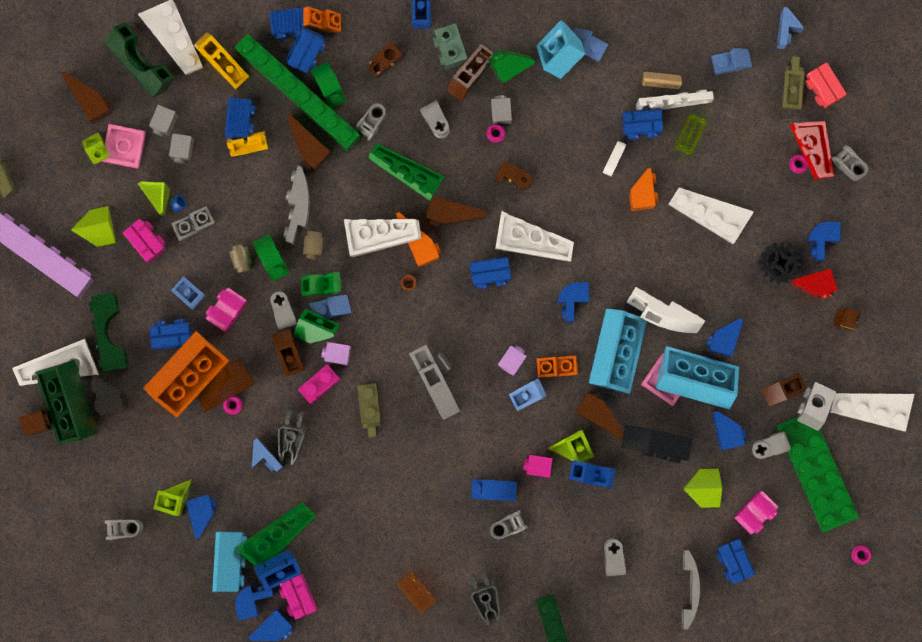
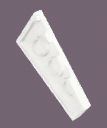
M173 0L166 1L138 14L185 75L203 68Z
M699 90L696 93L690 94L684 92L677 95L639 98L636 104V111L664 110L711 103L714 99L713 91Z
M678 188L668 204L731 244L735 243L754 212L682 188Z
M501 212L495 249L571 262L574 242L529 224L524 220L515 218L508 213Z
M344 219L351 257L422 239L419 220Z
M86 339L12 368L20 386L38 383L35 375L36 371L71 360H75L79 368L80 377L100 374Z
M836 393L830 413L906 431L914 394Z

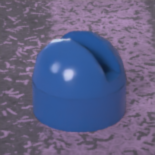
M176 195L170 200L169 205L173 207V211L179 212L186 208V201L182 196Z

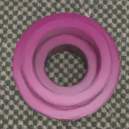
M492 124L487 129V138L493 143L501 142L505 138L504 127L500 124ZM493 131H498L500 135L494 137L492 133Z
M801 154L794 155L789 161V167L794 173H803L808 168V164ZM800 161L802 166L796 167L795 162Z
M233 396L223 402L225 412L231 415L238 414L243 406L241 399L237 396ZM232 401L236 402L234 409H231L229 406Z
M858 545L852 550L851 557L855 563L864 565L870 561L871 551L864 545ZM860 551L864 553V557L861 559L858 557Z

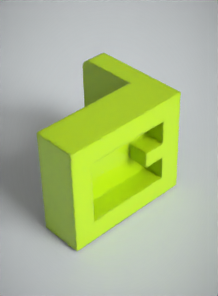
M99 132L82 141L84 150L93 164H97L110 157V153L105 147Z

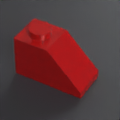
M831 269L791 281L793 286L815 298L821 296L822 300L833 297V293L838 291Z

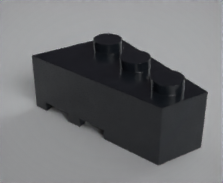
M625 425L621 448L642 452L643 456L653 457L656 455V459L667 460L669 458V462L681 463V460L689 461L693 438L652 428Z

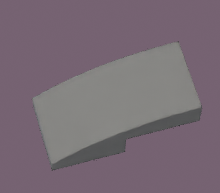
M207 206L190 213L189 216L171 223V226L180 242L215 224Z

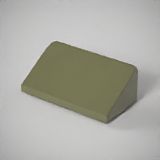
M0 158V191L3 198H8L16 194L17 191L3 159Z

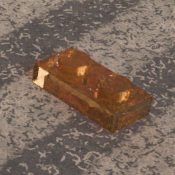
M412 571L396 584L421 614L436 602Z

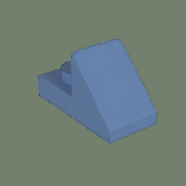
M784 7L780 14L777 48L784 49L787 44H790L791 33L789 31L801 33L804 29L803 25L788 7Z
M574 28L573 33L582 41L585 55L599 62L608 44L592 36V31Z
M733 48L731 52L711 56L715 75L752 68L748 49Z
M184 276L171 290L192 310L206 297L204 293Z
M347 295L327 297L326 300L310 303L312 312L328 319L352 313Z
M539 379L509 394L517 411L547 396Z
M256 438L253 441L252 468H255L265 459L266 462L264 464L271 471L279 472L284 466L260 439Z

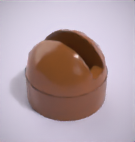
M405 275L402 277L401 286L403 289L412 290L415 288L416 279L414 276ZM413 280V283L404 284V281Z

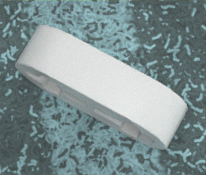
M620 141L617 142L603 173L612 176L627 144Z

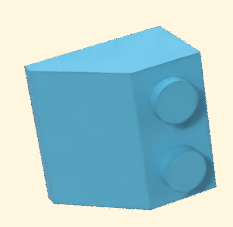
M562 20L536 45L543 69L560 79L586 54L582 41Z

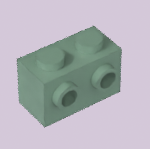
M456 23L434 30L435 36L432 37L435 48L439 47L441 53L438 54L440 64L445 65L446 70L463 65L468 58Z

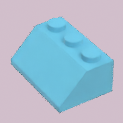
M216 532L212 592H239L241 587H244L245 576L242 575V568L246 566V558L236 549L237 546L247 540L244 532Z

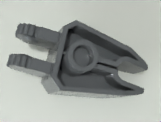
M287 409L285 422L278 429V455L281 463L284 462L286 451L289 450L292 454L290 465H293L301 450L307 432L306 427L302 425L304 412L299 411L297 424L290 423L292 410Z
M485 569L481 570L484 582L479 584L476 583L475 575L473 573L469 574L473 585L469 590L470 597L481 618L487 625H490L487 617L490 609V611L494 612L497 622H499L500 608L495 582L488 580Z

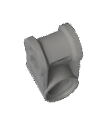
M435 100L420 108V112L433 134L440 139L446 138L450 129L438 102ZM441 125L444 131L441 132L440 130H438L437 126Z
M373 104L354 129L356 132L359 131L368 137V141L374 138L387 117L384 106ZM377 109L383 111L382 116L379 118L373 116V112Z
M844 145L842 147L843 150L836 157H832V162L850 179L860 181L867 174L868 166L849 146ZM854 167H859L862 170V174H855Z
M275 292L271 296L270 301L278 329L281 330L297 325L288 297L283 292ZM277 296L285 298L281 306L274 302L277 300Z
M785 431L756 441L752 448L754 456L759 459L791 450ZM758 445L767 448L764 450V454L756 452Z
M516 511L493 523L490 526V535L495 539H503L527 529V525H524L520 516L521 511ZM496 525H501L504 529L501 536H496L493 532Z
M137 519L105 520V524H107L106 540L136 537L141 535L144 530L143 523ZM131 523L137 526V531L134 534L129 530Z
M615 538L608 539L604 544L606 577L626 575L623 546ZM612 543H615L616 546H619L617 549H615L614 553L611 549H608L612 546Z

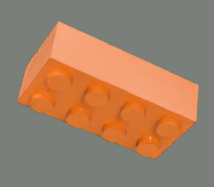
M195 331L143 389L177 418L229 360Z

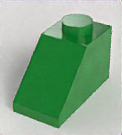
M504 49L495 52L488 59L497 78L503 83L535 64V61L526 54Z
M305 309L298 320L293 336L310 344L334 337L340 324Z

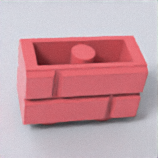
M827 62L805 76L806 86L809 90L813 89L816 94V102L819 106L823 105L824 109L847 95Z

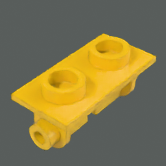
M265 131L250 135V137H247L248 140H244V138L236 140L227 139L231 157L267 150Z

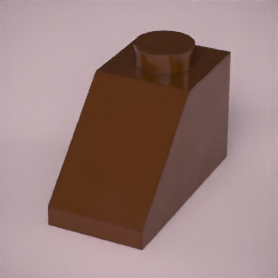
M287 329L272 334L275 350L286 377L304 371L291 330Z
M800 373L762 388L764 399L769 407L801 394L806 390Z

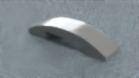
M683 550V570H690V609L682 608L681 628L688 629L695 617L699 604L700 580L693 556L689 550Z

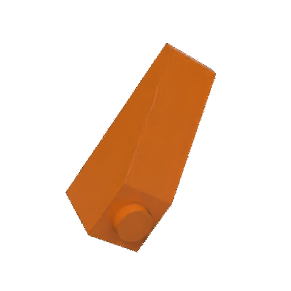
M400 212L396 213L397 219H407ZM422 231V239L408 242L418 268L439 260V254H441L438 243L434 244L432 239Z

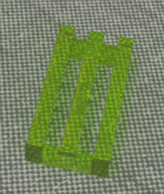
M690 113L674 148L691 156L707 121ZM691 119L695 120L684 145L680 146ZM698 122L702 124L689 150L687 146Z

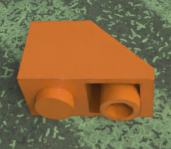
M648 168L629 192L631 211L654 209L655 203H658V193L654 192L653 187L656 184L655 173H652L651 168Z

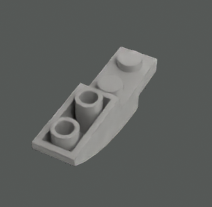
M298 166L297 170H293L291 181H293L292 189L289 188L286 195L288 204L295 206L294 209L291 208L288 219L291 222L289 227L285 228L283 238H286V243L295 245L299 227L307 229L309 220V188L301 166Z
M424 344L409 352L442 419L445 420L460 412L427 345Z

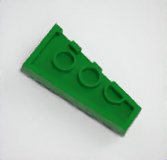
M378 143L374 146L368 157L429 201H431L445 177Z
M302 502L237 546L236 549L255 566L260 563L262 564L264 561L278 555L316 515Z

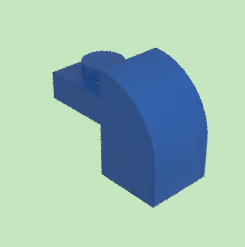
M823 222L809 232L806 243H814L810 249V255L814 257V262L825 260V243L840 242L841 222Z
M572 283L561 291L557 304H565V307H562V318H566V323L574 322V304L589 302V283Z
M572 460L569 480L613 488L616 469Z
M472 479L471 499L516 501L517 482Z
M250 585L241 590L235 603L238 620L259 616L256 600L274 596V589L266 591L261 586L256 588L257 592H254L253 585Z

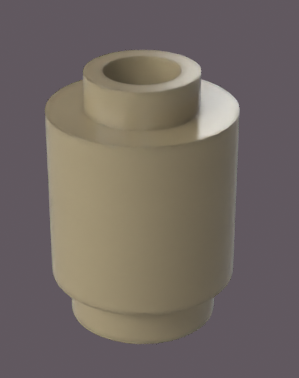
M308 231L307 236H304L303 255H306V259L318 260V257L322 256L324 239L322 238V233Z
M243 244L231 247L232 251L229 254L234 270L236 269L237 273L252 270L251 265L253 263L248 247H243Z

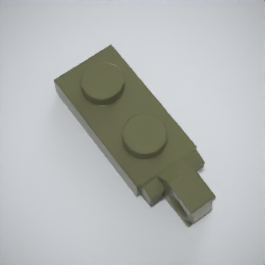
M792 56L790 66H786L784 71L781 109L801 110L805 72L802 67H799L800 57Z
M377 384L358 385L361 424L363 428H368L369 438L377 437L376 427H380L381 422Z

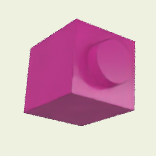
M529 455L528 459H524L523 470H527V475L550 478L552 458Z

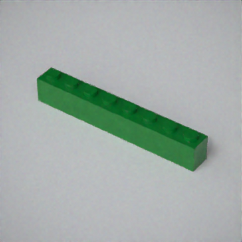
M249 34L235 46L237 53L347 152L361 139L360 134Z

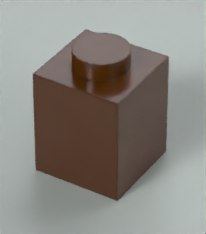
M38 411L18 417L24 436H31L50 430L49 425H51L49 414H46L45 411Z

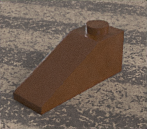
M480 44L452 77L446 91L462 101L490 65L488 59L492 57L494 52Z
M61 72L62 77L92 124L112 113L110 110L112 104L107 97L103 98L97 91L66 72Z
M288 113L286 117L303 159L302 164L309 170L313 168L317 171L331 156V153Z
M435 196L431 199L426 214V220L429 221L428 224L439 227L440 224L445 226L486 219L487 212Z
M241 358L223 367L198 397L204 412L255 384Z
M593 391L591 394L587 392L575 413L618 439L623 440L624 431L605 402L601 400L602 396Z

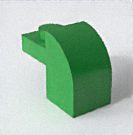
M328 62L311 69L313 77L331 109L347 102Z
M270 234L252 242L272 281L290 273Z
M340 272L301 277L302 296L335 295L341 292L342 281Z

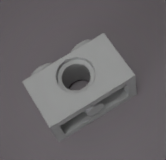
M817 382L811 388L807 387L803 394L805 401L800 404L797 413H799L797 421L818 431L827 419L836 391Z

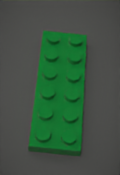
M799 416L776 425V429L778 432L785 431L791 447L787 454L820 529L824 533L857 519L859 516L820 429L817 431L798 422Z

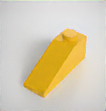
M206 32L193 45L235 89L249 77L211 34Z

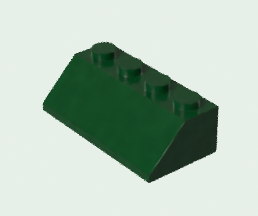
M75 360L35 372L58 445L78 441L99 433Z

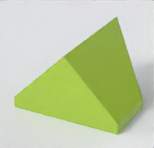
M139 182L138 185L162 217L165 216L170 188L164 182Z
M109 206L89 210L71 229L96 247L116 243Z
M582 430L547 448L571 461L586 462L594 457Z
M699 469L684 487V490L701 508L720 507L722 484L719 469Z
M192 479L163 491L158 490L153 509L174 516H183Z

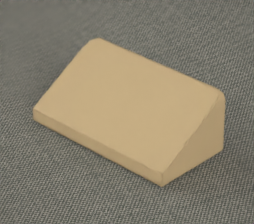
M643 72L642 85L680 89L682 79L680 75Z

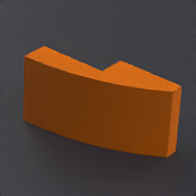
M308 6L303 8V26L320 31L340 33L341 14L328 9L320 11Z
M577 356L537 358L538 378L578 375Z

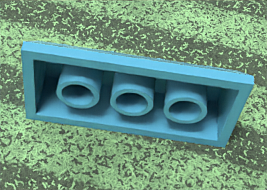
M606 309L590 374V384L630 394L647 324L646 320L626 311Z
M666 346L657 374L656 389L730 409L738 394L739 367Z

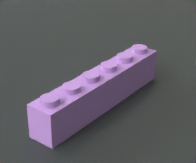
M0 214V242L81 299L94 281L90 278L92 274L83 267L81 270L76 268V262L69 257L62 258L59 255L61 252L55 247L51 246L48 248L44 245L46 241L38 235L35 237L30 235V229L23 224L18 226L13 223L15 219L9 214Z

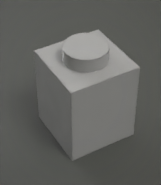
M500 95L495 96V99H491L492 124H511L510 98Z
M158 105L149 124L153 129V133L161 137L164 134L170 136L178 114L175 111Z
M172 134L169 157L174 159L175 163L185 164V161L191 162L194 143L192 136Z

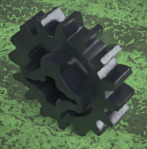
M781 242L778 247L776 243H773L772 249L767 247V253H761L764 259L759 261L760 264H763L760 271L766 272L763 276L764 278L770 276L769 282L776 279L777 284H780L782 280L786 284L788 283V277L793 280L795 279L794 274H799L800 271L796 268L802 266L801 263L797 262L801 256H795L797 249L791 251L790 244L784 247V242ZM773 254L772 262L768 263L769 256ZM779 260L784 261V265H782L781 267V265H777L776 262H778ZM792 264V269L788 273V266ZM771 270L778 272L779 275L774 274Z

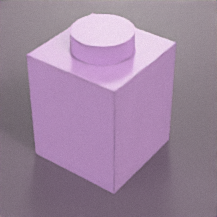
M327 342V346H323L322 357L325 358L324 361L327 363L348 366L351 346Z
M517 345L515 347L510 346L498 363V366L514 376L527 357L524 355L525 351Z

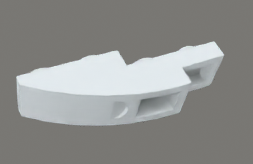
M635 287L627 300V303L643 312L640 316L641 318L669 330L697 333L705 322L698 315L686 310L681 305L672 301L668 306Z

